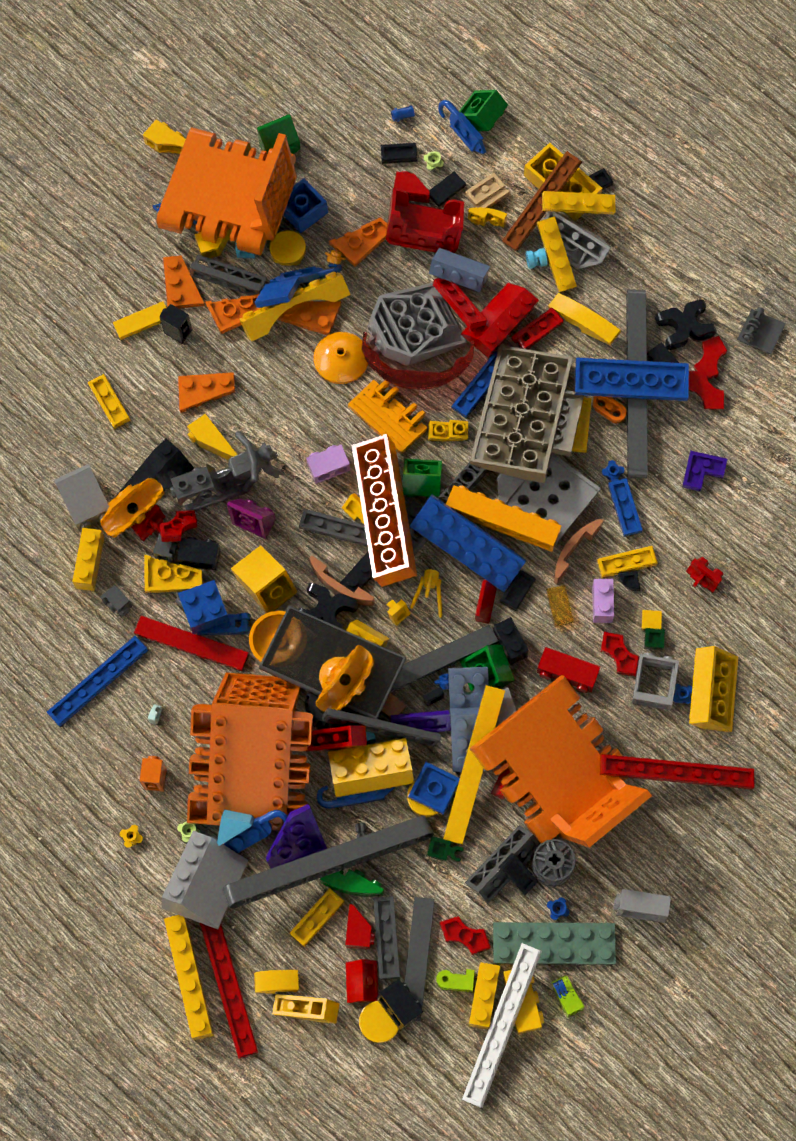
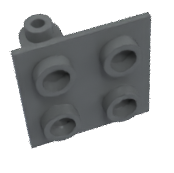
M761 307L755 310L751 309L737 340L772 354L786 323L765 315V310Z

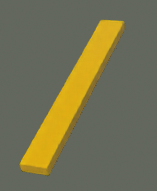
M485 685L443 836L444 840L463 844L484 769L469 748L495 728L505 690Z

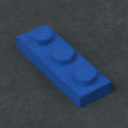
M627 478L609 482L608 488L623 537L642 533L643 529Z

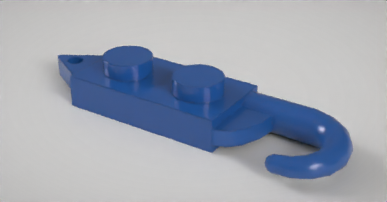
M442 100L438 106L441 117H445L443 113V107L445 106L451 113L450 127L472 152L486 153L482 135L450 101Z
M331 263L328 267L335 268L323 270L313 266L280 273V276L269 281L274 283L298 278L300 284H309L314 280L324 278L328 273H339L342 270V266Z
M324 786L318 790L316 799L323 808L347 807L385 800V796L393 791L395 787L337 797V800L325 801L322 798V793L328 789V786Z
M280 810L270 811L261 817L255 818L251 827L231 838L224 845L238 853L266 838L271 833L272 826L270 820L279 817L285 822L288 816Z

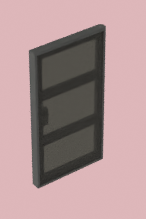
M288 606L259 665V669L319 696L323 690L319 680L322 665L334 657H347L357 645H361L372 655L374 665L369 676L364 680V685L366 686L364 691L359 696L357 694L353 696L344 707L362 716L378 719L405 663L406 657ZM343 674L340 678V683L348 685L350 683V676Z

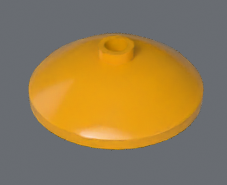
M335 332L327 335L318 343L314 351V365L317 372L322 378L331 383L347 384L354 382L364 374L368 367L369 352L365 343L356 335L348 332Z
M286 611L268 612L259 617L253 624L249 634V645L258 661H262ZM293 617L282 639L283 643L279 646L270 666L275 668L286 667L295 663L303 655L307 646V632L300 620Z

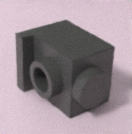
M159 533L153 551L155 559H163L174 563L172 554L176 553L178 543L176 541L162 542Z
M116 585L100 596L102 602L105 605L107 604L112 613L117 612L123 617L131 610L130 600Z

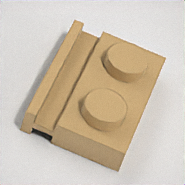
M492 173L465 191V196L475 208H490L510 195L509 189H506L495 173Z

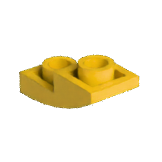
M470 208L468 210V220L475 225L485 226L486 222L489 221L494 226L504 228L507 223V213L490 208Z
M449 420V422L429 421L428 441L468 440V421Z
M269 970L254 973L255 993L275 994L277 991L297 992L299 990L298 970Z

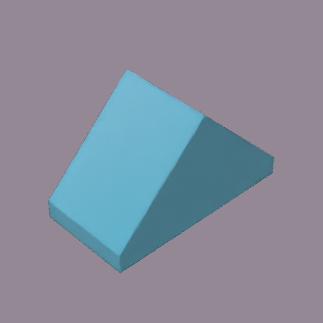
M224 809L217 844L220 846L251 827L254 817L250 814Z

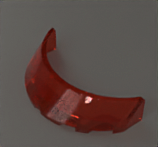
M363 332L362 352L370 367L384 380L406 389L426 390L445 385L461 375L470 365L474 356L475 341L471 340L468 353L464 357L458 358L454 366L442 372L393 369L379 359L378 353L371 349L367 341V332Z

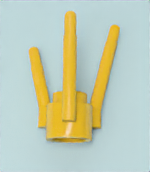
M432 569L424 571V576L420 578V583L410 608H414L423 585L426 587L425 598L429 597L430 589H434L436 586L439 618H442V580L439 579L438 571Z

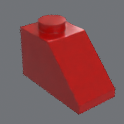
M396 171L394 188L406 191L409 195V201L430 202V191L414 173Z
M349 904L345 946L346 948L370 950V945L375 944V933L372 932L371 925L353 904Z

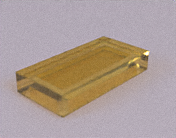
M565 585L546 589L554 626L574 623Z

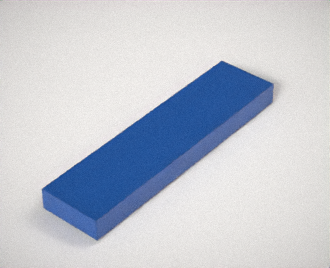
M496 351L451 406V409L466 419L488 392L498 353Z

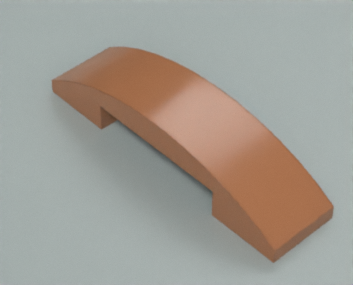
M598 519L587 524L570 538L557 561L554 575L555 584L559 583L569 569V564L566 560L584 537L592 541L602 528L603 520Z
M313 556L309 558L315 575L332 593L349 596L357 600L359 605H374L375 600L372 595L360 587L355 592H352L327 575V565Z

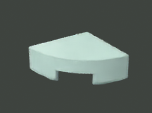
M153 705L148 716L151 724H158L163 709L162 706Z

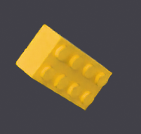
M549 143L524 166V177L539 189L564 154ZM578 168L561 192L601 194L602 187ZM565 212L575 221L584 214Z
M406 738L328 752L336 797L414 784Z

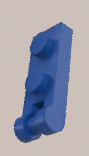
M227 614L229 622L196 634H250L251 627H249V621L251 620V614ZM236 622H241V626L236 627Z

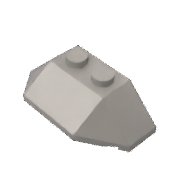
M548 211L544 219L555 216L571 265L581 269L601 264L611 249L607 242L575 220L559 212Z

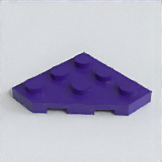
M309 804L289 813L266 856L270 869L327 849Z

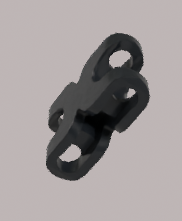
M703 299L687 303L684 306L683 312L673 307L661 311L655 316L658 326L669 325L676 330V333L668 336L665 341V346L668 350L684 347L689 337L695 342H700L716 334L717 329L714 324H701L695 318L703 314L707 305Z
M309 583L306 588L307 593L315 598L318 604L311 610L303 608L298 610L346 631V626L338 622L336 616L342 611L356 612L360 606L358 601L344 594H336L331 598L330 591L326 587Z

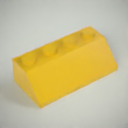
M716 646L696 648L689 724L701 729L732 732L738 656Z

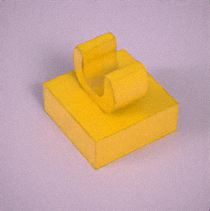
M402 599L398 603L391 600L386 604L390 608L387 613L396 626L411 614L407 604Z

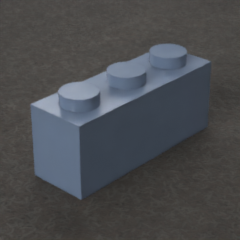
M439 248L432 258L429 274L480 292L487 281L490 266Z

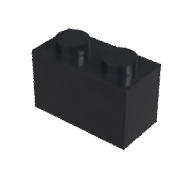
M172 304L167 309L164 308L162 310L160 321L164 334L183 344L193 330L189 314Z
M194 537L181 538L177 561L185 566L217 571L221 550L220 545L211 539L200 541Z
M511 617L494 625L493 632L499 644L503 646L510 665L528 657L529 650Z
M397 979L380 991L376 997L400 1031L417 1020L423 1013L421 1003L411 996L409 987L404 982H401L400 979Z

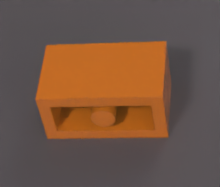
M148 756V758H142L139 782L144 790L164 792L167 768L163 760H160V757Z

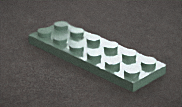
M493 922V964H514L522 943L542 951L537 964H616L615 923Z

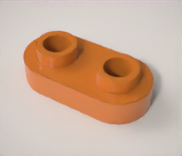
M593 397L592 407L596 412L613 423L624 421L626 408L612 397ZM602 402L605 405L599 406L598 403ZM618 413L620 416L615 417L613 414Z

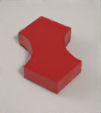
M719 335L702 342L703 357L693 366L695 371H706L708 380L719 375L717 362L727 353V349Z
M689 371V391L696 393L701 398L704 409L723 410L724 390H719L709 383L706 371Z
M195 510L176 511V515L171 521L161 523L159 525L161 541H181V536L185 531L197 528Z
M604 632L600 652L608 654L614 660L617 668L616 674L636 677L639 656L627 650L623 642V635Z
M459 916L440 922L446 942L454 941L463 944L468 948L471 955L491 949L485 929L469 928L461 921Z

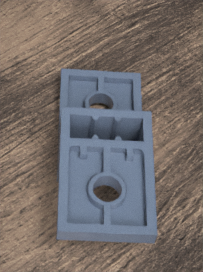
M488 667L448 668L453 772H462L467 754L466 750L470 743L485 685H488ZM466 683H471L474 685V689L471 692H466L463 686Z

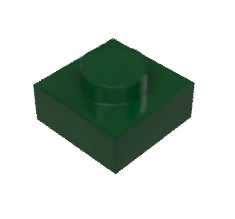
M645 628L644 649L664 650L665 629Z

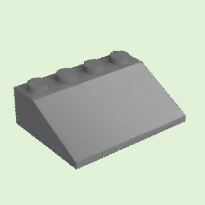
M193 831L162 896V909L218 929L229 906L223 892V887L241 880L248 860L223 844L219 846L214 838Z

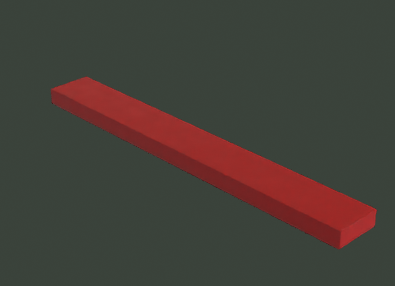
M607 754L600 755V775L742 789L755 788L753 768Z
M200 923L238 1059L259 1053L222 924L216 929Z

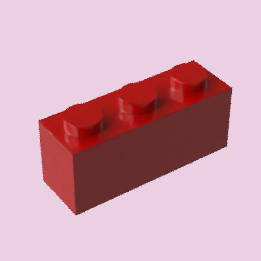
M545 647L537 673L540 674V677L547 680L551 678L556 680L559 676L563 675L571 686L577 687L578 691L592 693L601 666Z
M344 726L312 731L311 745H307L306 751H328L367 746L366 726Z

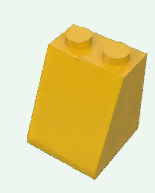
M261 545L231 568L239 583L265 613L276 610L297 593L286 569Z

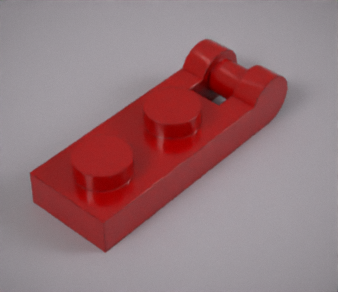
M551 307L515 333L511 339L518 343L521 349L529 350L531 346L562 325L564 320ZM526 335L529 337L527 341L523 339Z

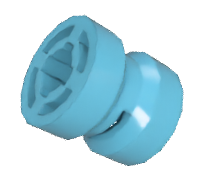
M544 248L538 249L535 252L532 250L526 251V261L529 269H534L536 266H547V256Z

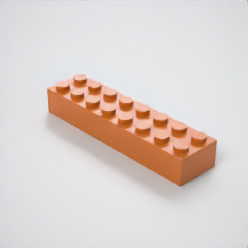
M385 434L352 445L373 578L383 587L417 576L395 443Z

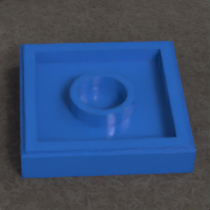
M294 278L265 284L255 301L256 307L261 308L290 302L300 285L299 279Z
M425 762L408 798L444 815L457 790L460 778Z

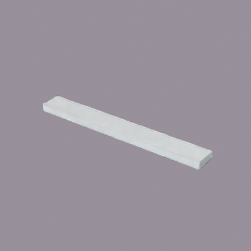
M521 944L462 1100L480 1108L483 1107L542 951L526 944Z

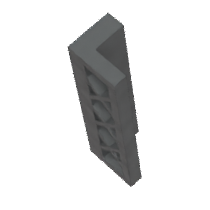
M198 254L195 262L192 261L190 266V276L246 295L260 294L267 279L266 277ZM199 262H205L209 267L199 264ZM222 268L226 271V273L216 269ZM235 274H240V275H242L243 278H240V277H237V276H234V275H235ZM255 279L261 281V283L257 284L255 282H252V280Z
M519 825L465 882L466 885L477 892L481 899L488 904L510 881L498 868L501 863L513 853L525 865L540 845L539 841L531 832ZM521 833L524 834L521 840L516 841V838ZM510 849V851L506 855L502 856V853L505 850ZM496 863V866L493 869L488 870L492 864ZM479 878H483L477 886L474 885Z

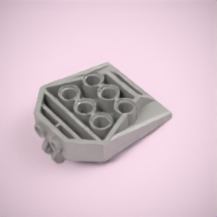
M433 283L380 295L367 326L368 332L371 335L368 341L371 345L376 344L373 348L374 353H382L384 357L407 366L465 346L467 343L461 335V331L442 295L433 286Z
M553 453L548 468V473L551 476L546 477L545 483L500 473L497 477L499 500L511 507L518 506L527 513H543L546 516L543 519L557 521L559 525H562L557 542L601 489ZM566 485L569 489L561 490L560 486ZM537 486L539 490L532 491L530 487ZM550 499H554L557 501V504L553 505L550 504L548 501ZM520 500H525L528 502V504L521 505L518 502Z

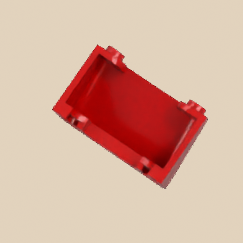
M393 188L386 230L387 242L396 246L434 253L439 248L455 253L463 231L464 201L449 200L445 203L444 209L411 204L409 203V195L406 191Z

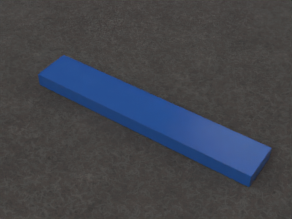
M134 636L51 707L47 714L61 727L149 650Z

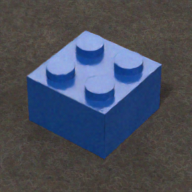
M303 178L294 185L283 216L301 234L329 212L326 200Z
M215 580L178 593L193 634L229 622Z

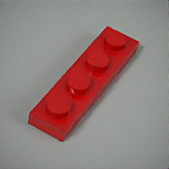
M442 278L434 279L433 286L469 329L486 325V318L456 283Z

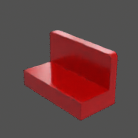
M360 959L346 962L347 1003L378 1001L376 999L378 995L376 960Z

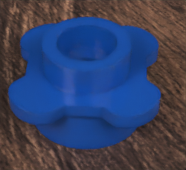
M611 460L608 462V466L602 470V475L612 482L617 481L625 469Z
M443 674L439 676V680H436L435 684H439L442 690L449 689V675Z
M676 684L673 701L675 703L690 704L692 686Z
M560 897L558 900L547 903V908L551 912V919L557 920L558 917H567L570 911L565 904V898Z

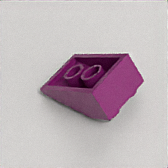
M240 498L229 501L227 504L233 525L264 539L267 538L276 521L273 510L267 507L261 508L249 499L245 501Z

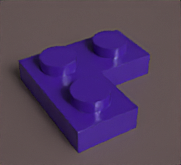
M690 450L682 488L701 492L704 475L723 479L727 459Z

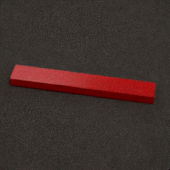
M140 616L134 631V635L241 672L249 656V652L144 616Z

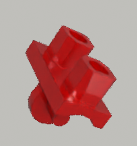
M154 505L150 511L146 512V518L141 523H134L131 526L138 538L143 542L155 531L160 533L159 525L163 523V519L166 516L157 505Z
M704 557L698 560L694 558L686 570L691 575L690 577L695 580L692 586L697 588L700 584L713 593L722 581L723 572L716 568L713 571L707 568L709 562Z

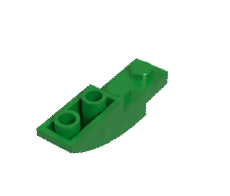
M349 869L345 876L341 870L320 878L321 884L349 895L376 897L383 896L384 894L381 883L374 879L371 881L364 878L365 874L357 869L354 871Z

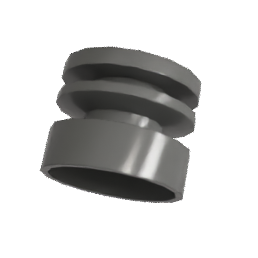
M546 840L538 846L534 853L532 862L534 876L545 886L556 887L563 885L573 874L576 862L575 853L570 845L562 840ZM552 857H555L556 861H559L557 862V865H553V863L551 862Z

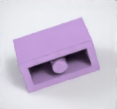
M332 445L325 451L320 453L314 452L306 458L315 484L350 471V463L342 445Z
M594 579L592 585L593 623H612L614 618L613 579Z

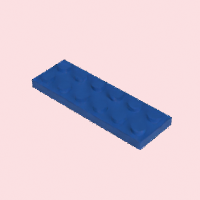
M576 357L575 395L688 401L689 363Z
M432 494L409 526L503 592H505L526 562L523 557Z

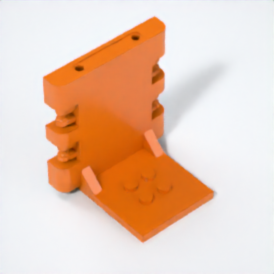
M191 127L157 214L156 223L158 228L182 234L184 226L186 229H190L193 221L196 220V231L201 232L204 241L216 244L218 237L225 238L229 229L232 230L230 241L236 240L238 250L261 256L266 241L275 240L297 179L294 167L296 157L295 154L290 152L286 135L279 133L274 147L269 149L268 154L267 151L262 150L259 158L256 159V148H251L250 142L238 139L234 143L228 141L225 149L222 150V139H217L215 133Z
M226 672L212 705L197 704L192 707L190 736H197L195 739L197 743L210 744V748H195L196 754L191 755L189 759V774H194V779L197 781L208 782V785H195L194 792L189 794L187 823L220 826L224 809L250 814L254 819L273 810H280L288 816L290 812L308 804L304 800L305 795L303 793L290 792V789L305 788V783L309 784L310 764L307 763V757L292 754V751H306L307 745H311L313 715L307 712L295 711L302 688L276 676ZM276 817L270 820L272 830H281L284 824L283 819Z
M563 675L559 676L469 749L484 770L489 771L498 766L494 770L495 775L501 774L507 768L510 770V773L501 780L503 785H507L500 791L510 803L519 800L517 802L519 807L524 806L530 800L533 801L534 804L524 812L526 817L530 816L524 821V824L540 844L558 835L560 838L590 848L652 797L648 789L627 785L624 782L627 779L625 777L600 775V755H623L616 748L610 751L612 749L610 745L604 746L599 751L596 750L595 747L604 740V736L600 735L603 728L595 717L588 719L587 713L580 715L574 720L572 716L582 707L579 703L574 705L580 697Z

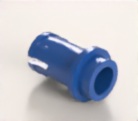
M410 105L400 109L394 108L391 111L393 121L400 122L402 119L414 117L415 113L413 106Z

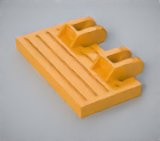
M385 379L379 385L373 380L348 403V408L379 436L387 434L395 443L396 451L402 455L427 431V427L422 422L415 428L426 413L422 410L413 419H408L416 410L417 405L413 403L406 409L395 398L388 403L398 393L399 388L395 386L383 396L381 393L388 388L391 381Z

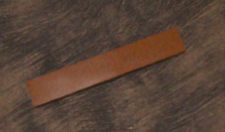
M566 151L502 241L518 252L537 226V222L547 212L542 211L543 191L561 192L582 164L581 160Z

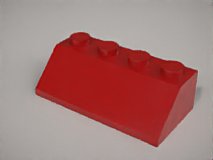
M507 283L480 312L487 320L486 325L474 329L466 327L461 335L489 358L534 310L539 299L526 288Z

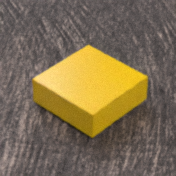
M642 610L641 630H645V628L661 629L662 611Z

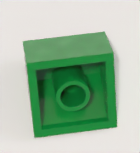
M475 90L459 112L465 115L477 131H490L498 118L504 114L508 104L497 90Z
M290 114L257 127L259 146L261 150L267 151V154L269 149L274 147L279 133L286 135L291 154L301 149L300 140Z
M405 459L402 478L404 495L408 497L425 496L429 498L432 494L435 497H439L442 461Z
M487 645L460 661L463 668L488 667V686L495 688L505 687L515 681L502 645ZM468 683L470 691H473L474 685Z

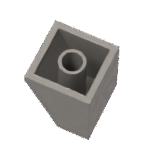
M89 464L54 480L78 531L82 530V528H91L93 524L100 522L106 514L109 505Z

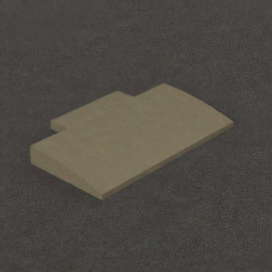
M503 345L499 346L470 464L508 476L545 483L552 453L571 456L584 400L583 395H575L574 391L567 390L573 357Z

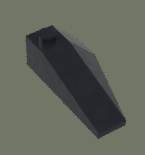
M165 438L151 452L119 492L123 491L128 485L134 486L147 478H153L160 482L165 492L166 489L173 486L171 478L192 472L194 467L183 453ZM130 503L127 508L130 510L136 507L137 504Z

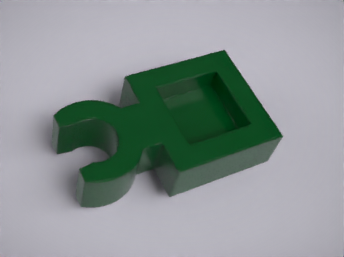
M431 836L426 856L441 861H446L447 856H449L452 861L460 862L461 858H457L454 853L455 851L462 852L464 848L460 846L452 848L450 847L451 841Z

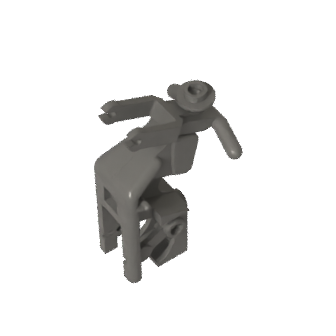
M237 431L235 437L244 445L246 451L231 457L228 460V468L216 471L215 467L206 464V467H197L192 472L171 478L173 487L170 488L172 497L173 499L177 498L179 505H182L189 498L198 495L192 501L193 503L184 505L186 511H196L246 494L251 490L254 482L259 480V472L262 469L274 478H280L279 475H285L284 470L272 466L270 462L273 460L272 457H278L277 452L272 451L271 446L266 445L265 442L260 448L253 446L241 431Z

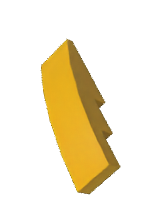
M560 293L548 305L549 309L552 307L558 315L563 316L566 322L579 327L582 333L608 345H611L621 333L619 328L597 313Z

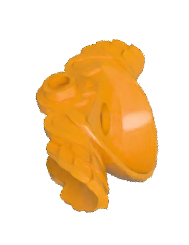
M147 478L134 486L130 484L123 491L119 492L108 503L109 508L100 520L103 530L109 536L115 538L133 526L134 523H141L146 518V512L150 511L153 505L164 495V489L160 482L153 478ZM130 503H136L138 506V511L134 514H130L127 510Z
M357 645L347 657H334L322 665L319 680L323 690L316 700V706L321 711L325 712L328 708L340 711L350 702L353 696L356 694L359 696L366 687L364 680L369 676L374 665V659L367 649ZM343 674L350 676V683L348 685L340 683V678Z

